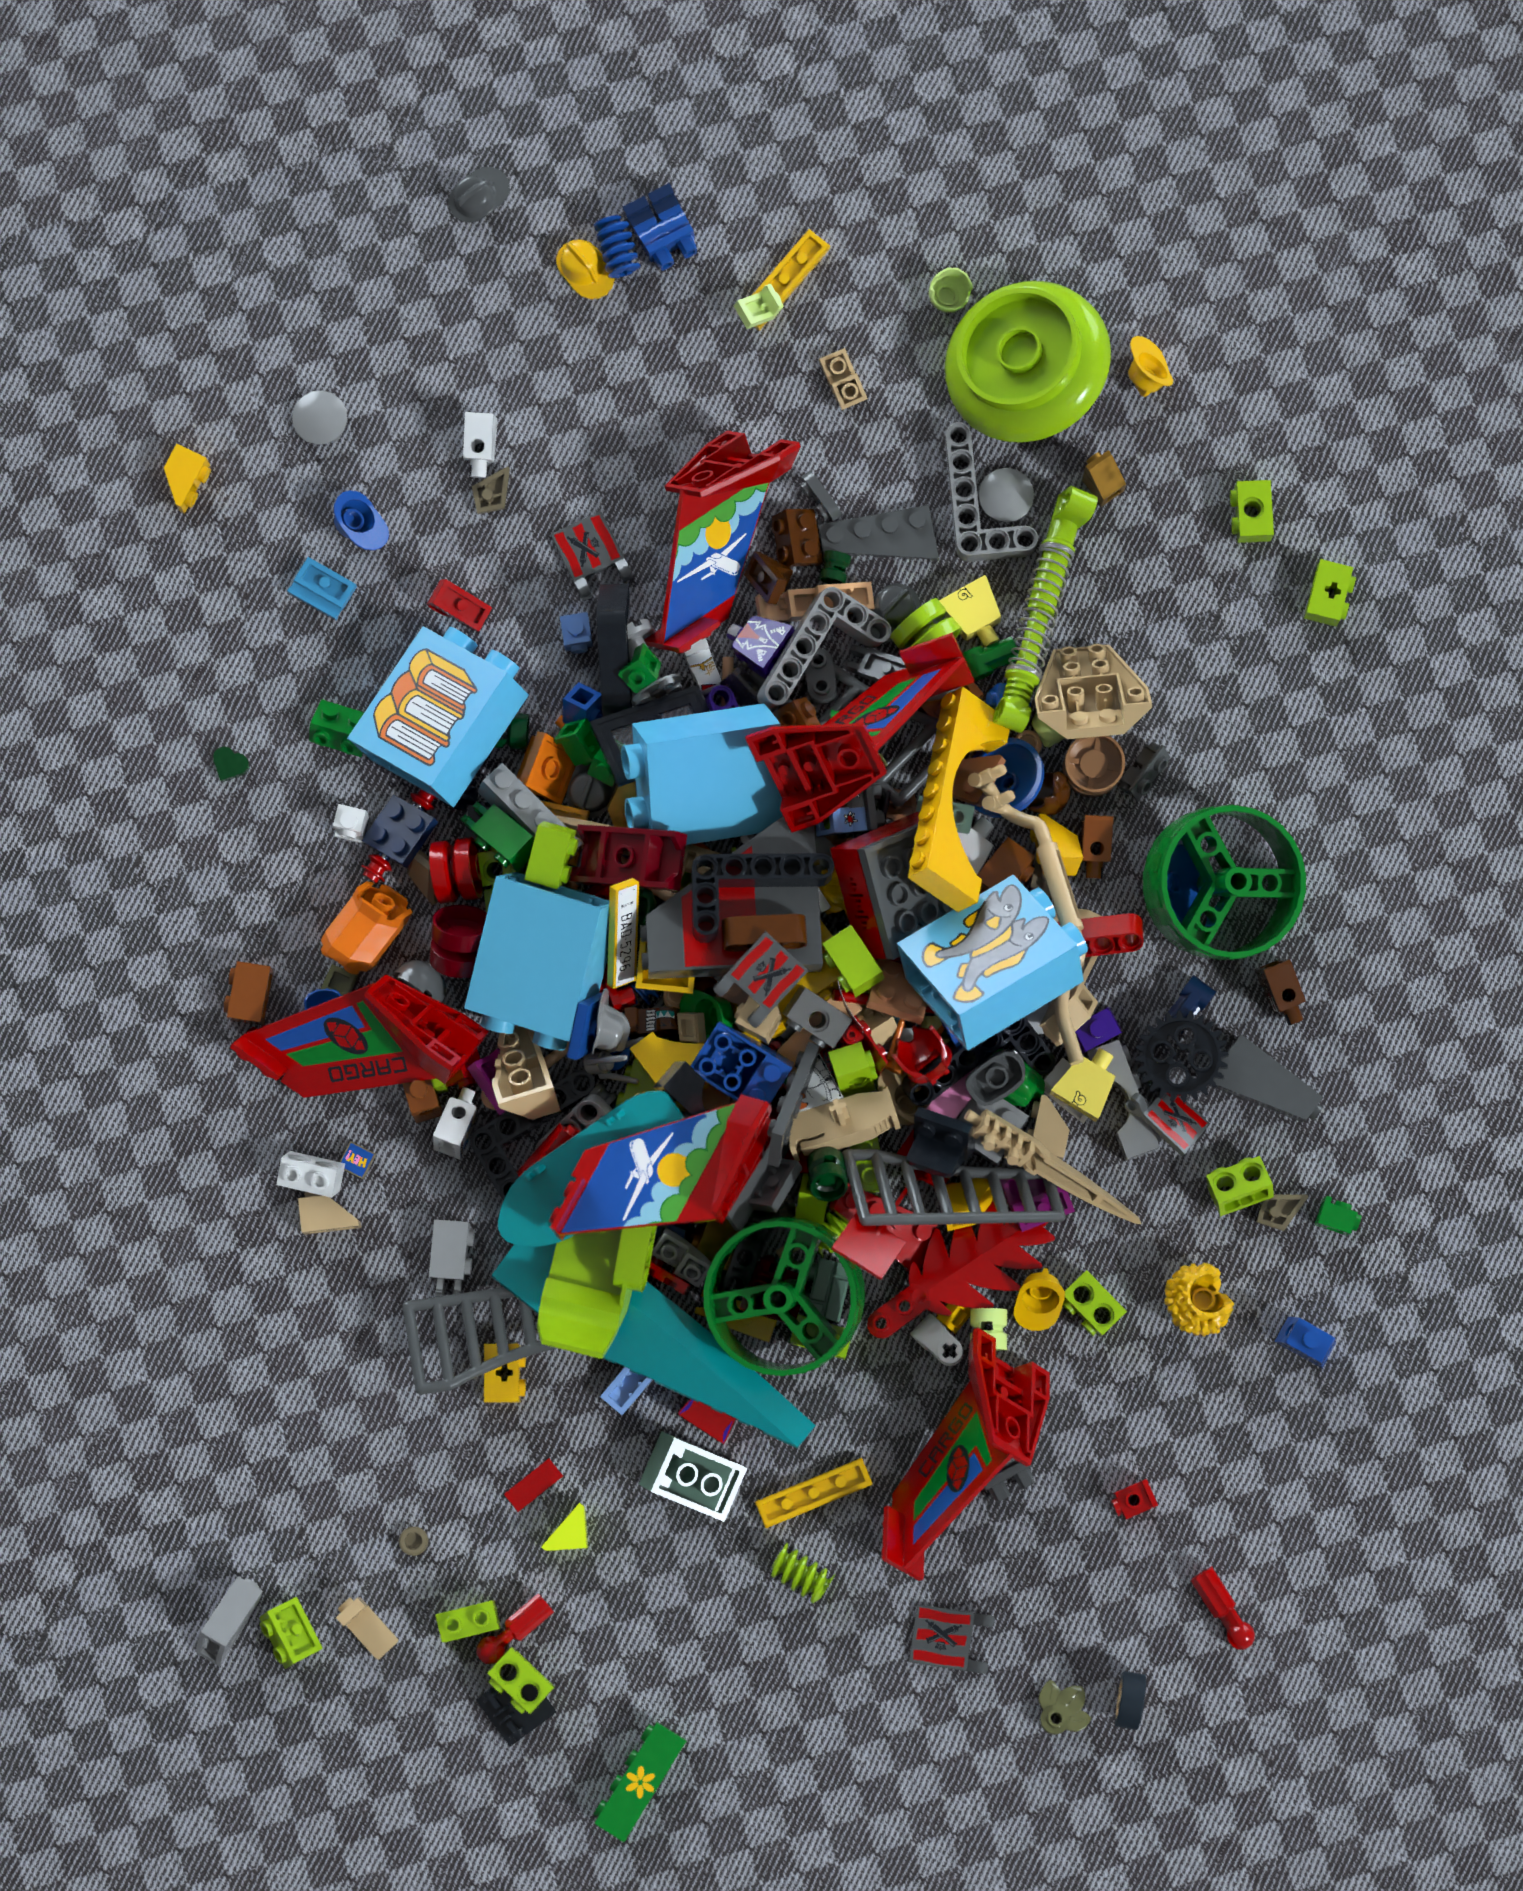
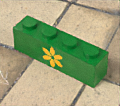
M658 1721L655 1726L651 1724L647 1726L640 1738L644 1741L639 1752L633 1749L625 1762V1765L629 1767L623 1777L619 1774L616 1776L609 1788L613 1792L608 1802L602 1799L593 1814L598 1817L594 1824L622 1842H625L687 1741Z

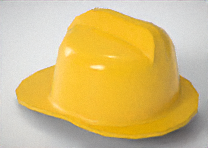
M581 239L572 240L564 244L559 250L556 258L557 268L579 295L588 299H599L609 293L615 278L608 277L609 273L605 269L607 263L603 261L601 252L592 243Z
M1133 337L1130 347L1134 359L1129 368L1128 376L1135 384L1140 395L1146 397L1163 386H1171L1173 378L1160 349L1145 337Z
M1044 1268L1042 1272L1032 1273L1026 1277L1015 1302L1014 1317L1017 1323L1031 1331L1045 1330L1054 1325L1059 1318L1065 1300L1064 1289L1057 1278L1049 1274L1047 1268Z

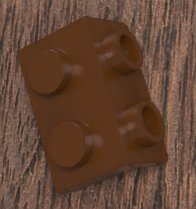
M785 509L772 517V531L775 535L777 548L776 558L780 563L789 568L793 566H818L823 563L814 509Z

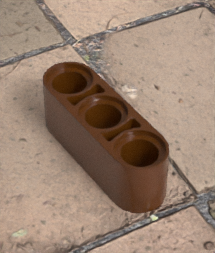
M779 914L725 918L722 920L723 949L730 952L747 951L765 931L785 949L804 948L807 946L806 917L802 914Z

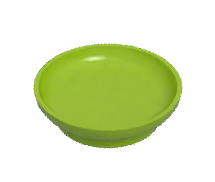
M1023 281L1001 287L975 303L959 321L950 338L945 357V379L952 403L957 412L971 427L997 440L1031 442L1062 432L1078 421L1091 408L1104 387L1111 361L1108 332L1096 309L1081 295L1065 286L1046 281Z

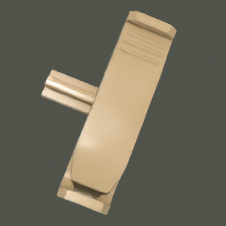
M888 1086L882 1087L883 1091L858 1093L839 1100L834 1099L833 1102L799 1112L797 1119L794 1118L790 1135V1150L794 1160L800 1161L799 1154L801 1151L804 1156H809L810 1153L821 1147H832L840 1150L871 1140L892 1127H895V1130L900 1129V1123Z

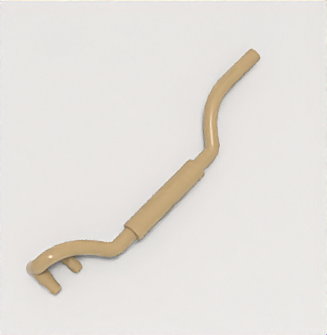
M1000 764L979 773L970 774L968 777L969 785L981 789L986 796L982 800L984 809L998 813L1011 823L1035 832L1039 844L1036 850L1060 926L1062 927L1071 922L1082 934L1081 930L1084 926L1057 843L1052 841L1046 823L1037 816L1023 813L1012 807L1009 802L1015 799L1013 791L999 792L994 781L1006 774L1007 769L1004 765ZM1086 953L1080 956L1081 965L1085 960ZM1070 990L1054 999V1009L1070 1065H1077L1084 1062V1058L1070 1017Z

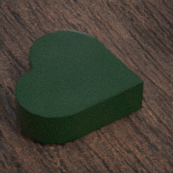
M225 746L218 748L214 752L213 760L221 782L240 777L249 770V761L243 754H234L232 749Z

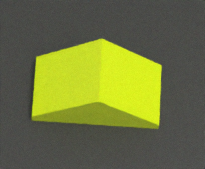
M579 1503L542 1545L545 1551L588 1548L586 1510L583 1504Z

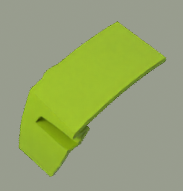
M657 1226L575 1234L564 1241L556 1243L549 1277L545 1281L538 1313L537 1328L541 1344L600 1359L604 1357L627 1313L632 1290L643 1292L646 1286Z

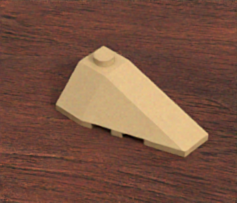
M515 1025L514 1033H499L498 1038L500 1054H498V1058L495 1060L496 1072L495 1078L492 1081V1087L499 1108L532 1120L559 1112V1104L541 1048L532 1042L534 1031Z

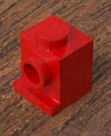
M1147 1479L1114 1492L1115 1499L1111 1500L1116 1515H1123L1124 1520L1159 1506ZM1130 1495H1136L1139 1498V1503L1136 1506L1129 1504L1128 1498Z

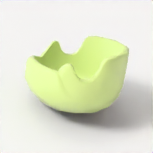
M946 268L934 276L929 287V298L933 306L944 313H955L962 309L968 303L973 289L968 274L959 268Z

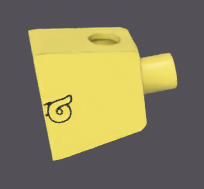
M985 575L939 600L946 609L944 616L946 618L953 617L962 628L960 635L965 641L978 635L982 644L986 647L1000 640L993 626L1000 623L1001 614Z
M1101 1048L1097 1050L1091 1061L1083 1057L1084 1062L1072 1065L1049 1093L1097 1122L1102 1113L1115 1076L1106 1070L1113 1056Z

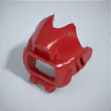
M932 1025L929 1026L930 1029L913 1026L912 1041H903L898 1038L896 1055L894 1053L892 1057L907 1073L912 1082L918 1084L931 1082L934 1085L937 1083L936 1080L944 1074L950 1073L948 1066L952 1060V1052ZM941 1055L942 1062L935 1069L925 1075L919 1073L923 1067Z

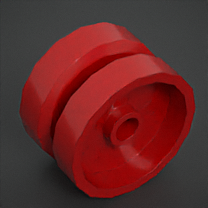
M473 837L458 838L453 847L447 840L432 842L430 845L429 864L435 896L440 904L457 901L459 893L466 901L482 897L483 887L477 854L479 851Z

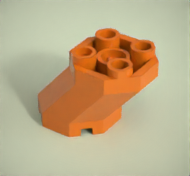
M366 881L358 886L353 896L321 938L323 944L321 948L322 954L334 959L350 974L357 975L360 971L367 972L375 967L383 953L397 937L413 913L411 908L408 910L406 908L408 905L407 898L388 885L381 884L380 888L372 887L374 882Z

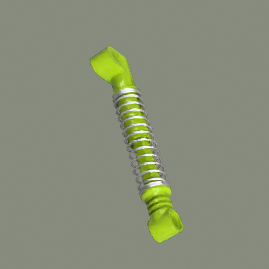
M1069 486L1058 495L1047 537L1041 542L1038 551L1041 558L1036 559V563L1039 566L1033 570L1036 577L1030 580L1033 587L1027 590L1030 598L1025 599L1028 606L1022 609L1024 615L1028 617L1019 620L1025 627L1016 630L1022 637L1014 639V642L1020 647L1011 649L1012 653L1017 657H1012L1008 660L1011 665H1008L1005 670L1007 684L1003 697L999 701L993 716L995 724L1018 733L1024 731L1031 715L1029 703L1034 687L1038 686L1041 680L1042 670L1040 668L1045 665L1043 658L1048 655L1046 648L1051 644L1048 638L1053 635L1051 628L1056 625L1054 618L1059 614L1057 608L1061 606L1060 598L1063 597V588L1067 585L1065 579L1070 575L1068 569L1071 568L1072 560L1075 556L1073 544L1077 530L1091 519L1097 506L1098 497L1074 486ZM1022 620H1028L1027 624L1023 623ZM1048 620H1053L1051 627L1047 625ZM1019 630H1025L1024 634L1019 632ZM1046 630H1050L1048 637L1044 635ZM1043 640L1048 642L1045 647L1042 645ZM1044 649L1045 654L1041 657L1039 655L1040 650ZM1041 659L1042 665L1038 667L1036 665L1037 660Z

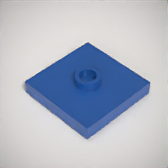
M602 992L578 1003L567 1052L568 1058L578 1060L592 1052L597 1034L598 1010Z

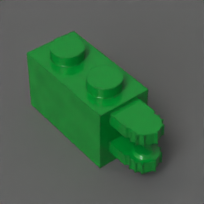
M476 802L473 805L474 811L482 817L475 823L472 818L464 815L461 821L475 834L477 838L474 842L483 851L487 852L490 849L495 853L494 859L504 868L510 866L518 872L530 858L534 837L495 804L487 810L479 802Z

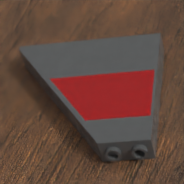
M782 816L731 854L816 853L814 826L792 833L784 816ZM790 865L784 868L785 872L789 875L799 873L795 866ZM730 866L726 869L730 875L735 876L741 873V870L736 866ZM766 866L755 868V871L760 875L770 873ZM817 866L813 868L815 873H817ZM709 869L702 875H710L712 873V870ZM690 883L647 914L645 925H640L641 942H646L647 953H642V970H648V979L724 976L746 951L730 952L723 949V919L735 916L802 914L806 917L807 946L786 950L809 970L808 972H821L823 956L818 887H719L718 935L712 942L702 943L696 940L692 932V892ZM708 894L698 896V900L705 904L713 900ZM701 922L698 925L702 931L706 932L714 928L709 922Z

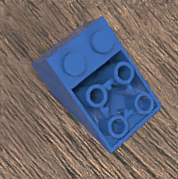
M718 1022L694 1059L691 1067L707 1083L738 1101L742 1094L770 1104L792 1070L794 1062L772 1048Z

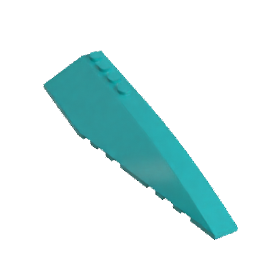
M556 1243L537 1247L513 1245L491 1275L494 1280L537 1314L539 1313L545 1281L549 1277ZM646 1282L643 1292L632 1290L627 1313L603 1359L612 1363L616 1362L629 1368L635 1374H642L653 1379L655 1383L691 1400L709 1405L711 1409L719 1413L724 1412L737 1418L739 1422L747 1426L752 1425L762 1430L763 1433L790 1446L798 1448L816 1425L756 1371L745 1368L732 1359L717 1343L713 1334L650 1283Z

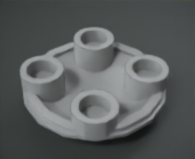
M312 391L302 396L295 404L292 413L293 426L298 436L306 442L316 445L333 443L340 439L345 429L347 410L342 400L333 393Z
M1002 468L994 470L985 477L980 485L978 496L980 506L994 522H1012L1019 520L1031 510L1034 491L1026 475L1016 469Z

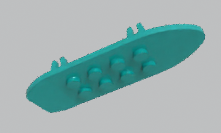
M659 1090L633 1096L524 1171L509 1189L500 1209L498 1230L501 1236L507 1242L514 1245L536 1247L559 1243L574 1236L575 1234L565 1235L563 1240L558 1239L550 1228L552 1223L549 1220L555 1208H561L566 1199L563 1194L569 1182H575L576 1178L571 1175L584 1151L684 1119L685 1117L671 1097L665 1091Z

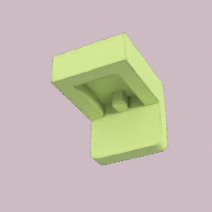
M768 284L759 293L738 300L734 304V308L746 329L773 320L783 308V304L779 294L775 292L771 284Z

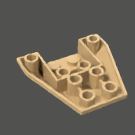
M1093 644L1075 648L1067 646L1062 649H1053L1035 695L1038 719L1066 739L1125 734L1152 708V701L1146 684L1109 644Z

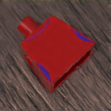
M691 1399L678 1412L679 1416L723 1445L736 1419L724 1412L719 1413L711 1409L709 1405Z

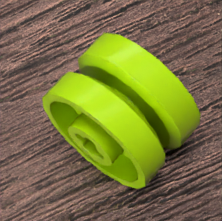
M934 598L923 604L900 623L891 633L890 638L899 649H905L952 632L956 638L961 633L962 628L953 617L943 619L946 609L937 598Z

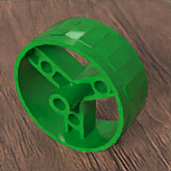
M1232 804L1197 809L1179 817L1169 824L1156 838L1147 855L1143 871V894L1147 910L1154 925L1169 942L1180 950L1200 958L1205 957L1218 960L1240 959L1268 950L1282 940L1294 926L1302 910L1306 894V871L1302 855L1295 840L1284 826L1271 816L1245 806ZM1214 814L1232 816L1246 822L1258 831L1269 844L1276 858L1278 869L1236 867L1209 816ZM1203 838L1208 844L1206 851H1203L1201 848ZM1180 839L1199 873L1197 879L1199 892L1182 923L1178 921L1172 909L1167 890V872L1171 855ZM1210 857H1215L1221 867L1220 869L1212 868L1209 861ZM1264 877L1268 880L1266 890L1262 886V879ZM1211 898H1221L1215 908L1209 906ZM1236 898H1279L1276 910L1269 924L1248 944L1232 951H1221L1209 947ZM1202 913H1204L1207 917V922L1205 926H1203L1200 922V916Z
M786 1216L768 1218L737 1232L716 1253L707 1271L703 1289L704 1311L708 1326L717 1343L732 1359L745 1368L761 1374L787 1376L803 1374L819 1368L846 1347L861 1322L865 1304V1283L861 1268L833 1251L846 1272L850 1286L851 1307L847 1324L841 1336L838 1335L805 1295V1285L821 1241L831 1249L839 1237L837 1234L824 1225L805 1218ZM777 1226L791 1228L772 1283L720 1292L723 1269L731 1253L742 1240L762 1228ZM795 1247H799L805 1252V1260L802 1263L797 1262L793 1258ZM788 1266L799 1270L798 1279L789 1278L783 1280ZM766 1291L763 1297L765 1307H758L755 1294ZM738 1296H743L747 1299L748 1308L746 1311H742L737 1307L736 1299ZM799 1304L807 1314V1318L802 1320L801 1323L788 1311ZM773 1313L778 1314L815 1360L790 1365L774 1363L760 1358L746 1349L735 1338L726 1322ZM809 1322L815 1323L818 1326L819 1334L817 1337H812L807 1333L806 1326Z

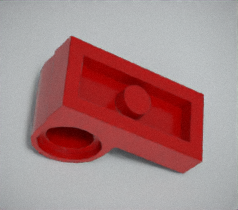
M441 579L426 604L437 613L446 617H452L475 632L480 631L492 609L491 606L447 579Z

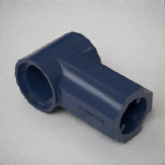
M1193 975L1180 992L1178 1000L1168 1012L1174 1019L1177 1016L1178 1010L1181 1011L1183 1018H1187L1188 1013L1193 1011L1194 1019L1199 1011L1202 1012L1216 994V991Z

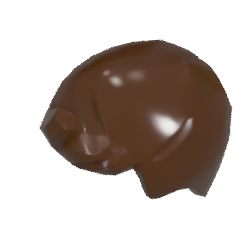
M1060 771L1045 773L1042 787L1036 798L1027 806V809L1047 816L1060 813L1067 806L1070 797L1069 778Z

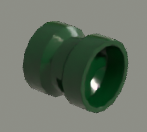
M826 550L823 556L824 568L820 570L818 579L828 584L846 583L847 575L845 571L850 566L852 557L843 552Z

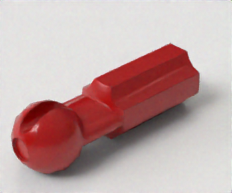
M1211 1566L1193 1577L1190 1581L1214 1618H1219L1226 1628L1228 1643L1238 1650H1245L1250 1647L1255 1641L1254 1629L1249 1623L1242 1621L1234 1609L1236 1603L1213 1567Z
M537 1593L504 1621L505 1630L497 1637L488 1636L479 1641L476 1649L478 1658L484 1664L497 1663L503 1657L505 1646L513 1639L522 1641L555 1612L542 1596Z

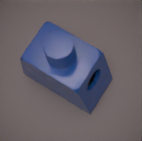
M1289 1316L1274 1341L1322 1369L1336 1345V1339L1332 1335L1299 1317Z

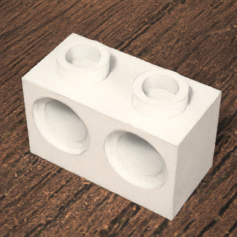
M289 1151L281 1157L276 1185L332 1198L340 1191L345 1163Z

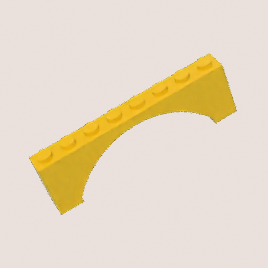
M963 686L947 693L941 701L939 720L936 725L937 731L932 746L930 765L927 770L926 787L923 791L924 797L921 811L919 812V822L914 837L915 842L908 873L910 880L957 912L978 903L982 879L976 875L957 832L952 806L955 774L968 752L983 750L989 754L1007 744L1010 729L993 722L995 709Z
M820 920L821 940L823 943L833 937V935ZM822 945V954H823V953H825V950H824L823 945ZM823 959L821 972H807L778 1003L783 1020L773 1035V1039L785 1032L788 1025L785 1022L788 1017L783 1015L782 1012L800 985H803L825 1001L832 997L833 989H838L839 981L837 978L841 976L836 967L830 969ZM651 1032L629 1049L654 1084H656L675 1061H686L691 1066L705 1043L669 1041L659 1038L654 1032ZM743 1032V1034L753 1038L754 1040L762 1044L764 1043L763 1041L751 1036L750 1034ZM705 1081L703 1090L709 1088L712 1085Z

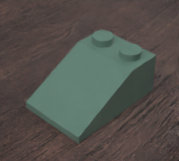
M661 1431L639 1485L653 1493L725 1521L747 1468Z

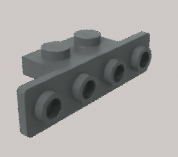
M790 1138L787 1145L783 1144L782 1160L779 1168L768 1164L770 1146L768 1147L762 1160L728 1213L726 1219L735 1231H740L744 1228L754 1210L777 1213L803 1168L797 1160L784 1159L790 1149Z

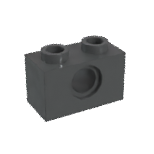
M800 985L782 1012L783 1015L788 1017L785 1022L798 1032L804 1028L812 1034L809 1039L822 1048L826 1044L834 1048L853 1020L803 985ZM816 1011L821 1012V1023L817 1026H811L809 1023L810 1015Z

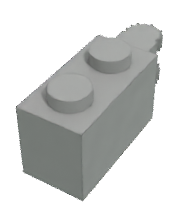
M434 1219L429 1277L437 1279L436 1297L445 1296V1280L455 1281L453 1294L462 1293L463 1281L465 1282L466 1275H471L472 1258H468V1247L474 1246L475 1229H470L471 1224L469 1222Z

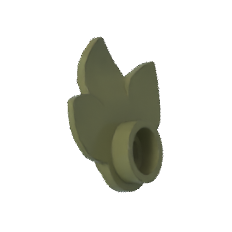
M1049 1680L1045 1683L1038 1698L1043 1710L1040 1715L1042 1728L1052 1735L1061 1734L1065 1730L1071 1732L1083 1730L1091 1721V1717L1081 1710L1085 1702L1084 1688L1082 1686H1070L1061 1691L1054 1681ZM1051 1715H1057L1060 1718V1723L1054 1724L1051 1721Z

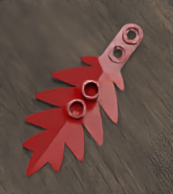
M994 1200L985 1212H997ZM1049 1222L1023 1232L1020 1231L1017 1223H1006L1005 1226L1004 1223L980 1224L977 1240L972 1226L955 1229L950 1247V1257L941 1231L935 1229L926 1250L922 1274L918 1265L913 1262L909 1271L910 1286L869 1316L867 1321L869 1332L876 1338H888L925 1310L943 1316H951L952 1312L941 1302L965 1308H994V1304L969 1284L991 1290L1019 1291L1021 1286L996 1266L1017 1270L1041 1269L1042 1264L1020 1246H1035L1055 1241V1236L1044 1228ZM902 1302H909L910 1308L908 1311L903 1312L900 1310ZM879 1319H885L887 1322L886 1326L882 1329L877 1328L876 1325Z

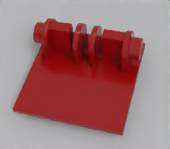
M855 1015V1019L863 1027V1033L852 1021L837 1042L836 1048L839 1049L861 1042L864 1052L870 1050L876 1073L879 1075L889 1063L886 1059L888 1058L887 1052L880 1043L876 1044L870 1036L871 1030L864 1020L859 1021Z

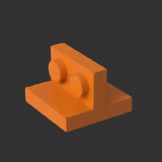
M537 731L536 736H532L517 778L534 795H538L551 803L562 805L576 766L566 754L561 744L556 745L554 737Z

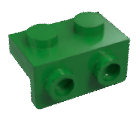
M321 699L310 722L309 741L320 746L342 751L346 754L362 757L363 752L347 738L365 712Z

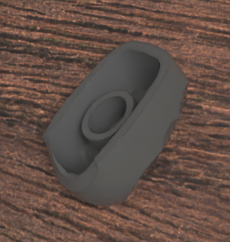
M1004 1049L995 1052L983 1060L965 1079L966 1088L979 1105L988 1106L1013 1093L1024 1082L1025 1063L1022 1057L1014 1050Z

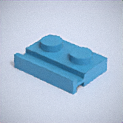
M307 557L287 592L337 621L340 612L345 608L357 585Z

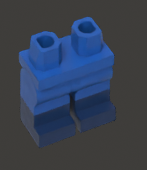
M670 183L648 193V201L645 196H642L622 206L623 216L629 222L631 230L647 254L649 261H654L661 271L668 269L674 264L670 253L678 248L684 259L697 253L694 230L680 207Z

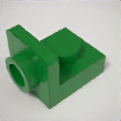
M642 643L635 648L631 663L622 668L618 675L634 693H638L657 680L661 662Z

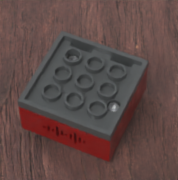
M919 812L910 814L830 848L849 923L873 958L896 959L900 957L897 945L899 941L954 910L908 878L909 862L913 853Z

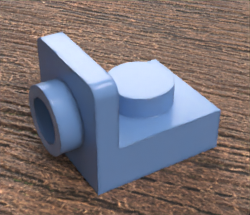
M588 612L560 616L565 651L579 654L588 651L589 647H593Z

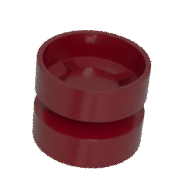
M451 905L435 912L432 919L430 964L437 972L455 978L472 977L487 912L468 905Z

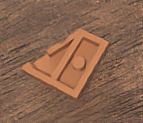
M1000 755L963 759L955 774L952 797L981 808L982 800L986 796L981 789L969 785V775L1000 764L1004 765L1006 760Z

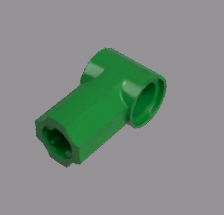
M1011 636L986 647L977 646L962 653L972 673L974 682L986 678L994 670L1010 664L1009 658L1017 657L1011 651L1012 648L1017 647Z

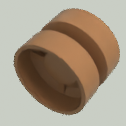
M1110 736L1077 738L1070 745L1064 757L1062 772L1069 778L1070 788L1075 793L1090 798L1100 797L1109 793L1121 779L1125 769V756L1121 746Z

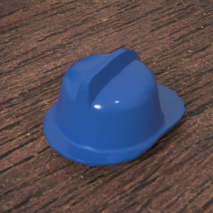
M352 490L345 491L336 498L334 503V524L337 531L362 549L373 551L381 549L388 541L389 529L370 500L362 493Z

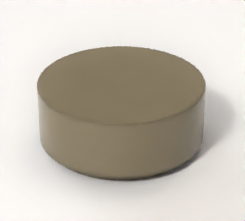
M419 1527L406 1528L399 1538L400 1548L404 1553L411 1556L422 1554L429 1544L427 1533Z

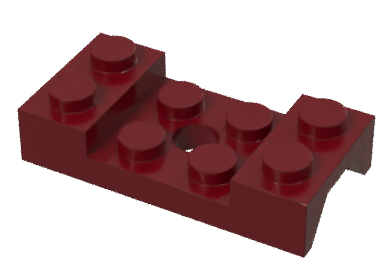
M577 825V831L584 844L581 866L571 875L570 881L586 885L606 886L615 885L634 878L639 882V887L680 892L687 834L671 830ZM628 849L630 858L627 863L623 864L621 856Z

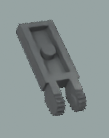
M853 644L849 652L863 660L858 664L844 659L841 665L848 672L876 682L884 675L906 668L902 658L870 647L867 649Z

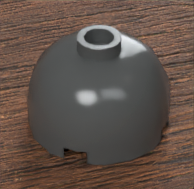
M408 961L401 964L390 976L441 1003L445 997L446 984L441 973L431 966L430 961Z

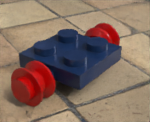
M420 789L417 794H410L414 802L411 805L396 795H392L361 840L367 846L379 852L378 855H368L371 860L368 866L361 865L365 870L362 874L375 884L379 880L385 882L382 876L385 871L392 872L391 865L388 862L390 859L408 868L438 824L434 817L423 811V809L434 810L431 803L434 799L438 798Z

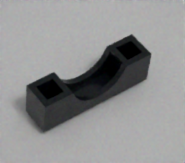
M675 1061L653 1088L656 1091H665L685 1118L706 1112L702 1102L705 1080L686 1061Z

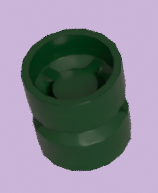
M517 713L508 726V734L503 733L494 748H503L505 744H508L510 749L527 750L529 714Z
M821 1147L810 1153L807 1158V1169L813 1196L825 1202L840 1199L848 1189L842 1153L832 1147Z

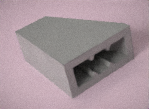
M238 1576L200 1632L195 1652L219 1667L260 1602L263 1591L259 1589V1586L250 1579L244 1580Z

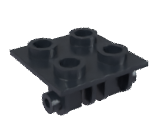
M517 1670L513 1671L504 1679L506 1681H512L517 1675ZM527 1684L522 1689V1695L527 1701H534L538 1696V1690L533 1684ZM494 1687L476 1699L509 1747L557 1713L546 1697L531 1714L526 1710L522 1714L510 1703L512 1697L505 1690L499 1693Z

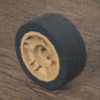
M1122 1672L1115 1710L1116 1727L1133 1730L1139 1729L1146 1693L1145 1674Z

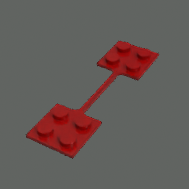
M914 1129L897 1154L907 1156L913 1144ZM913 1169L916 1181L922 1180L934 1187L931 1174ZM943 1177L946 1185L950 1178ZM906 1187L895 1202L896 1209L908 1193ZM856 1211L831 1250L879 1280H882L906 1242L891 1233L886 1225L863 1226L859 1221Z

